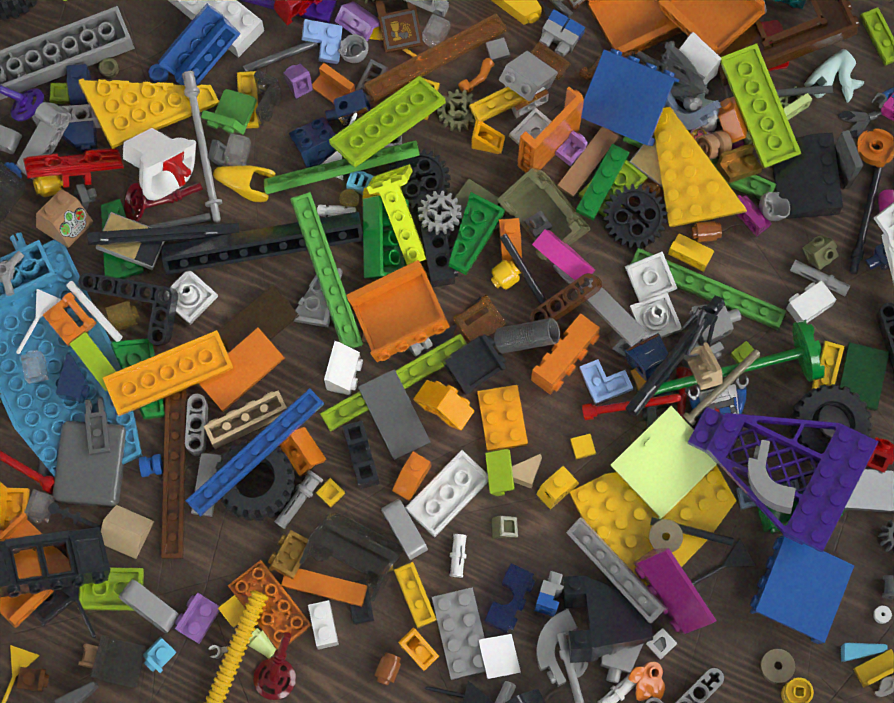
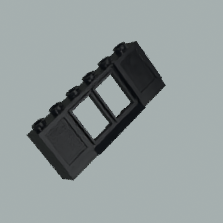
M100 527L75 531L66 530L0 541V598L7 596L17 597L26 593L38 594L45 590L57 591L64 587H81L84 584H101L108 581L111 569ZM65 544L71 571L49 574L43 547L54 546L58 548ZM33 549L37 553L42 576L19 579L14 554L19 553L20 550Z

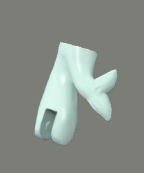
M841 49L822 63L804 85L805 87H810L816 82L820 86L832 85L836 73L839 72L842 92L848 103L853 96V90L863 86L864 81L851 79L850 74L856 65V61L846 49ZM813 94V96H815L816 98H821L822 96L825 95V94Z

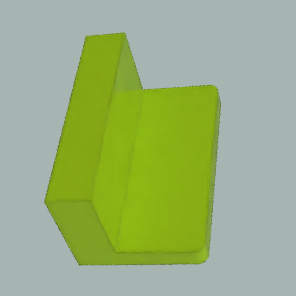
M503 449L485 453L490 494L502 496L505 495V491L514 490L510 450Z

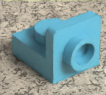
M160 637L143 654V657L146 659L144 664L152 672L156 669L161 673L163 671L162 667L176 654V651Z

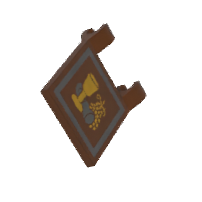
M383 0L376 2L385 53L423 46L416 5L407 2L408 9L386 13Z

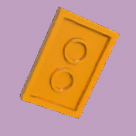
M518 385L477 391L487 452L527 446L528 441Z

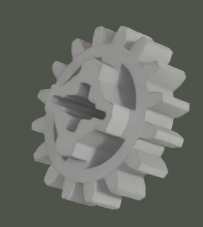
M433 191V197L427 194V201L421 200L422 207H418V213H421L419 220L423 221L422 227L428 226V232L434 229L436 235L439 234L440 230L446 234L448 228L451 231L454 230L453 224L459 225L457 218L462 217V213L459 212L461 205H457V198L451 199V193L444 196V191H441L440 195Z

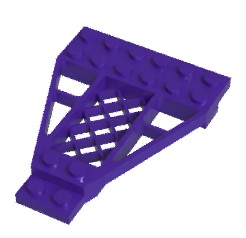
M706 407L688 444L707 453L714 462H717L783 533L784 537L801 545L810 546L823 553L878 441L841 423L725 413L723 415ZM757 423L799 426V429L793 439H788ZM804 427L835 430L824 453L815 452L797 442ZM753 433L756 442L745 445L742 436ZM757 434L768 438L765 439L766 441L772 442L775 451L768 453L767 458L777 456L780 464L769 468L766 461V471L769 477L773 480L771 472L782 469L785 479L774 482L780 485L787 483V486L791 487L790 481L801 478L804 486L802 489L795 490L794 501L799 503L786 526L772 514L734 473L735 471L748 478V468L743 465H747L749 461L747 449L761 445ZM739 438L742 447L733 449L737 439ZM776 443L787 448L778 450ZM744 451L747 460L736 463L733 454ZM791 451L794 461L783 464L780 454ZM795 452H797V453H799V454H801V455H803V456H805V457H804V458H801V459H797ZM810 460L813 470L802 473L799 463ZM814 461L819 463L817 468L815 466ZM796 465L799 474L788 477L785 468ZM813 475L807 485L804 477Z

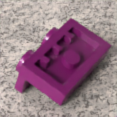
M739 195L738 198L746 207L747 212L736 215L757 237L771 226V222L761 214L757 206L747 196L741 197Z

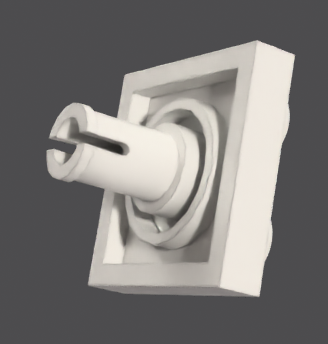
M192 271L185 272L171 286L178 293L176 313L190 325L218 297L217 293ZM166 291L163 295L165 301H167L170 297L168 291Z
M668 293L630 305L629 307L633 319L647 332L642 341L657 333L663 338L682 331Z

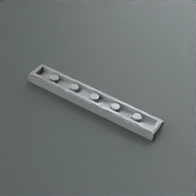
M555 264L553 265L554 270L569 285L575 281ZM589 280L590 285L588 287H592L591 283L593 280ZM602 287L599 292L586 300L631 347L647 335L646 330Z
M579 518L566 532L649 623H653L666 609L659 599L583 518Z

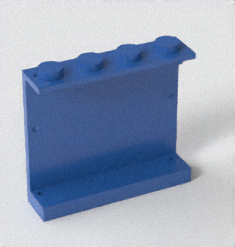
M614 48L611 51L603 50L584 99L581 118L647 146H653L655 138L652 136L674 81L679 82L680 79L675 78V73L664 69L661 72L656 70L658 66L646 62V65L639 63L640 59L629 55L628 58L621 56L622 52Z
M783 535L780 538L777 537L773 544L774 553L765 564V568H767L766 573L759 579L757 585L759 587L758 593L751 599L750 606L752 608L750 613H759L811 637V641L816 644L825 643L854 565L824 551L822 553L805 544L801 545Z

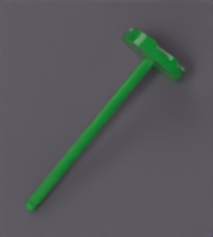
M807 319L794 322L792 333L795 349L757 358L744 372L798 358L802 372L808 381L811 382L824 378L825 367L824 365L820 366L819 360L821 345L819 340H814L815 329L813 325H808L806 323ZM740 363L722 367V378L727 377ZM694 375L664 382L653 396L697 385L698 383Z

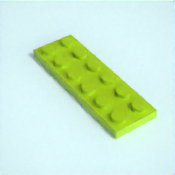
M754 44L720 57V63L763 169L800 155L801 151L758 45Z
M418 76L330 138V145L356 168L446 103L445 98L421 76Z

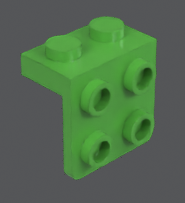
M225 89L215 113L203 110L201 118L207 121L206 125L214 129L219 127L231 134L236 132L244 135L257 99L250 95Z

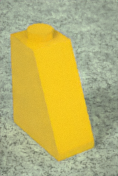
M491 0L523 25L534 23L541 17L542 8L537 0Z

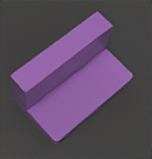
M355 2L342 5L335 19V22L347 31L363 36L366 41L369 40L373 29L380 26V21L377 17Z

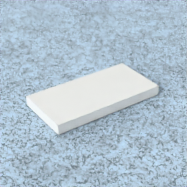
M461 450L405 509L435 538L489 482L488 474Z

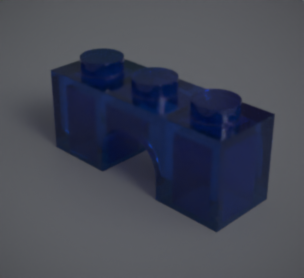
M511 563L502 581V586L510 589L514 598L506 605L493 601L484 623L506 634L509 629L514 630L518 621L515 618L518 610H523L527 601L524 599L527 591L531 592L535 584V580H533L534 574Z

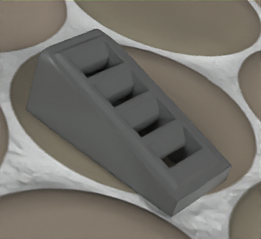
M371 59L355 91L363 88L371 92L370 95L365 94L371 103L383 83L389 68ZM373 68L380 71V75L372 72ZM369 75L377 78V81L369 79ZM365 82L374 85L373 89L364 85Z
M92 681L55 699V703H82L99 686Z

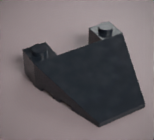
M586 576L563 577L564 608L586 607L589 629L569 631L568 649L570 663L593 662L598 660L600 656L612 655L617 653V650L626 647L629 649L653 640L651 623L646 620L620 590Z

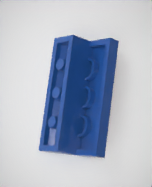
M206 3L158 60V63L175 76L176 82L184 85L182 73L194 71L196 85H198L239 37L240 32L219 11Z

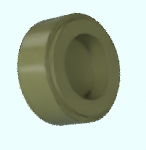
M105 58L99 64V71L104 78L110 79L118 74L119 66L114 59Z

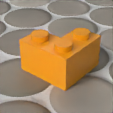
M426 380L413 399L425 411L439 416L448 426L458 430L463 429L474 413V410L469 406L470 402L464 397L457 394L458 391L453 386L447 385L446 387L439 381L432 382Z

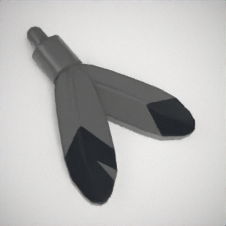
M844 111L838 117L846 122H856L850 129L851 136L854 139L864 131L870 121L877 119L882 112L873 111L867 114L864 112Z

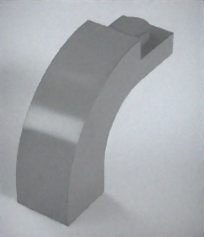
M761 440V445L755 448L754 458L756 459L749 458L748 480L751 489L756 497L769 508L791 514L796 488L777 484L769 477L766 471V461L770 441Z
M568 609L558 613L546 623L540 633L536 648L537 663L540 671L548 668L549 672H547L551 683H556L557 687L566 683V679L555 658V646L558 642L557 633L565 632V635H568L569 631H576L578 628Z

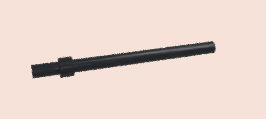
M875 166L856 246L852 249L851 253L852 262L849 270L851 274H857L860 261L863 260V247L883 167Z

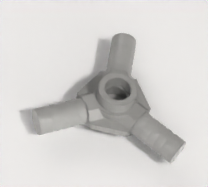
M20 251L9 261L0 262V282L3 283L7 296L15 294L11 280L15 271L14 266L24 257Z

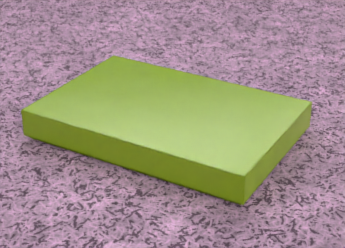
M626 160L598 213L603 217L608 216L603 213L604 209H609L605 203L607 201L612 202L609 198L610 195L617 197L615 193L617 189L623 192L622 187L625 185L630 190L631 184H634L635 189H637L640 184H644L648 177ZM590 181V182L588 183V185L579 193V197L583 198V196H584L586 190L588 189V187H589L591 181Z
M110 568L108 581L101 584H84L79 587V601L84 610L135 611L118 596L131 579L143 586L144 569Z

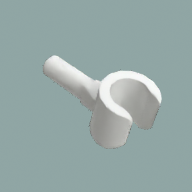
M212 645L209 647V650L218 649L217 655L210 656L212 658L218 659L223 653L228 652L227 646Z

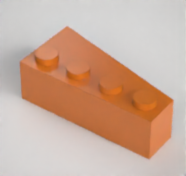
M580 313L565 331V337L563 339L560 338L558 343L554 344L551 350L552 354L547 352L542 358L540 365H536L532 370L531 381L550 395L554 390L557 392L564 383L562 379L566 375L570 376L575 370L576 366L574 364L577 360L582 361L586 356L588 346L590 344L594 345L599 339L600 327Z

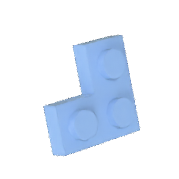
M305 19L303 22L302 40L320 43L319 61L338 64L340 58L338 49H340L342 26Z
M598 359L579 367L595 405L633 390L625 370L606 377Z

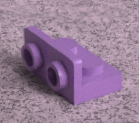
M197 593L196 596L192 595L186 605L188 607L184 614L181 613L177 618L175 629L200 644L220 611L218 608L220 606Z

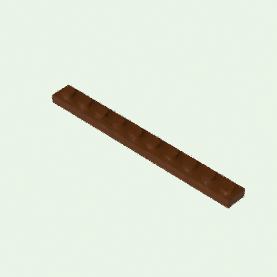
M187 388L165 397L162 559H183Z

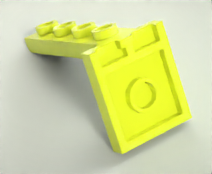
M410 164L373 176L367 186L369 194L380 193L407 265L417 260H426V254L400 186L408 182L413 172Z

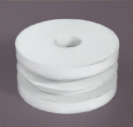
M879 606L874 610L873 617L876 622L884 624L891 619L892 613L888 607Z

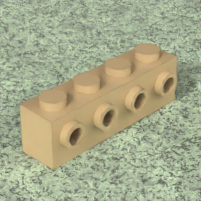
M279 391L270 392L257 401H251L238 410L235 409L228 412L224 417L209 421L204 428L214 449H218L272 423L287 407Z

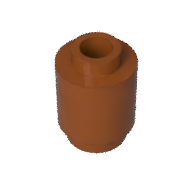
M697 222L695 227L691 229L692 238L696 239L697 243L716 241L717 238L722 237L720 222Z
M385 652L384 657L381 656L374 674L377 677V682L387 686L389 683L395 682L401 666L400 657Z

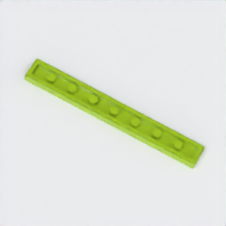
M459 334L397 369L396 373L404 389L445 367L441 360L467 344L463 336ZM359 391L320 413L331 432L368 411V407Z

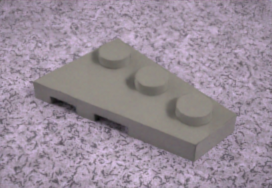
M337 268L341 279L343 271L340 268ZM316 275L309 285V290L298 303L299 305L295 311L300 316L293 322L329 327L331 315Z

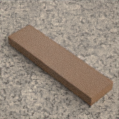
M601 127L557 187L574 198L604 159L610 146L617 142L619 136L609 129Z

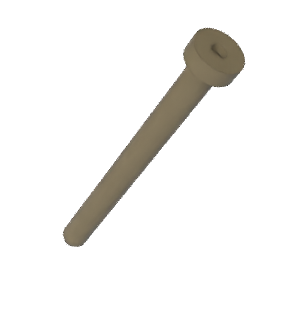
M757 349L753 350L723 380V384L718 385L689 414L686 412L683 417L693 426L696 423L695 419L760 356V352Z

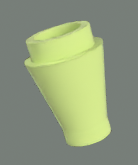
M257 628L252 633L253 636L249 638L250 643L248 646L269 659L277 649L264 631H260Z

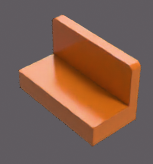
M325 63L319 68L320 76L312 84L313 90L333 104L334 99L355 91V84Z
M305 427L295 430L279 445L299 476L306 475L307 471L311 470L313 466L326 460V457Z

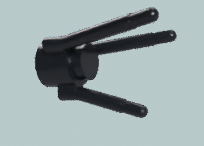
M709 306L698 307L694 315L681 328L684 331L696 318L698 319L697 323L700 326L686 353L687 356L691 354L704 327L709 325L706 343L710 347L718 316H716L717 312Z

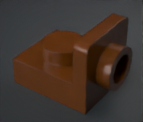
M20 667L16 688L43 692V687L47 688L49 682V675H46V669Z

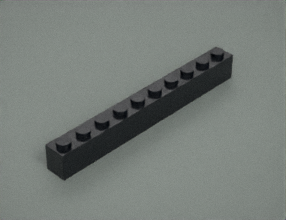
M359 211L320 218L329 247L363 241ZM295 222L163 245L162 261L165 273L169 275L307 251L308 249L299 223Z

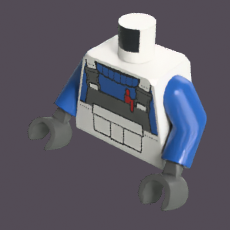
M746 374L744 375L745 379L743 382H739L738 377L735 380L738 386L736 387L735 384L729 385L708 407L723 415L725 413L742 414L746 403L747 388L745 386L749 383ZM693 385L695 390L690 394V390L686 388L685 393L691 397L689 400L692 410L714 389L700 392V389ZM704 411L698 416L699 419L703 415Z

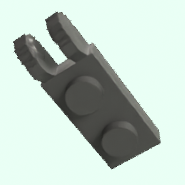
M103 397L98 398L99 412L96 413L92 411L91 400H85V422L90 456L111 453L107 413L105 412Z

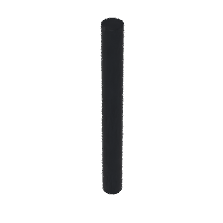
M504 234L499 237L540 305L546 302L547 299L508 235Z
M652 517L650 525L661 519ZM678 524L683 534L730 546L733 544L734 538Z

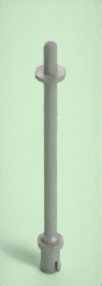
M186 71L182 73L185 86L184 95L190 101L209 201L205 202V206L211 208L213 221L219 223L221 217L218 205L222 204V200L216 197L210 161L207 158L208 151L197 101L200 90L196 85L194 71Z

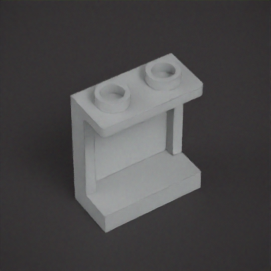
M526 51L506 64L499 81L526 100L531 101L536 92L542 87L547 90L551 87L558 72Z

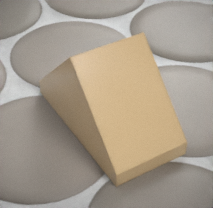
M541 454L512 466L515 483L532 488L541 464Z

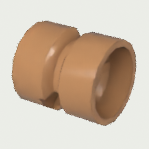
M723 130L704 134L695 139L709 159L719 157L724 151L732 149L731 138Z

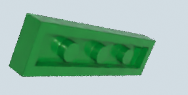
M614 144L610 146L576 209L577 213L594 221L630 152Z

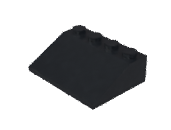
M833 132L810 134L795 138L801 154L773 165L776 192H779L780 198L788 199L790 204V213L784 219L839 215L843 208Z

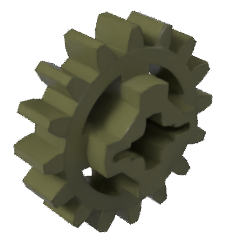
M456 89L455 94L448 91V97L443 95L446 103L437 109V114L440 115L439 121H444V127L450 125V131H453L456 127L458 132H461V127L468 130V124L475 125L474 115L472 112L469 114L467 110L470 104L478 101L477 99L472 100V93L467 96L466 90L459 93V90ZM446 107L449 110L448 115L445 112Z

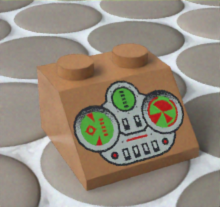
M63 189L55 194L36 213V228L67 248L93 224V220L79 200Z

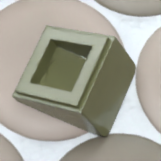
M497 516L492 518V538H518L517 517Z

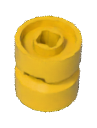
M794 678L786 683L781 691L784 703H809L814 694L811 683L804 678Z

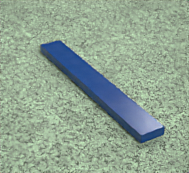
M309 388L185 501L201 517L324 405V402Z

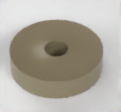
M661 519L652 525L649 532V540L654 549L669 548L671 552H674L682 544L683 533L675 521ZM665 532L670 534V538L667 540L662 538V534Z
M773 649L762 657L760 670L766 680L771 683L781 684L793 676L795 661L787 651ZM776 662L780 663V670L775 669L774 664Z

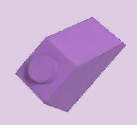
M301 64L292 65L283 72L284 79L296 99L313 90L310 73Z

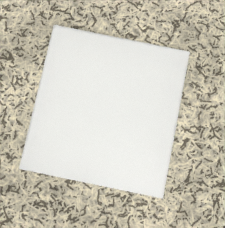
M512 634L479 640L488 679L521 673Z

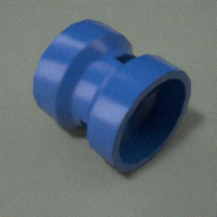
M155 454L150 458L146 456L139 457L142 478L154 473L156 475L163 474L160 454Z

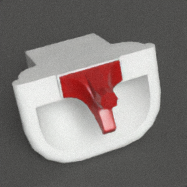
M151 128L124 142L123 159L139 168V183L147 199L153 201L162 199L186 184L195 164L196 141L185 138L170 139Z

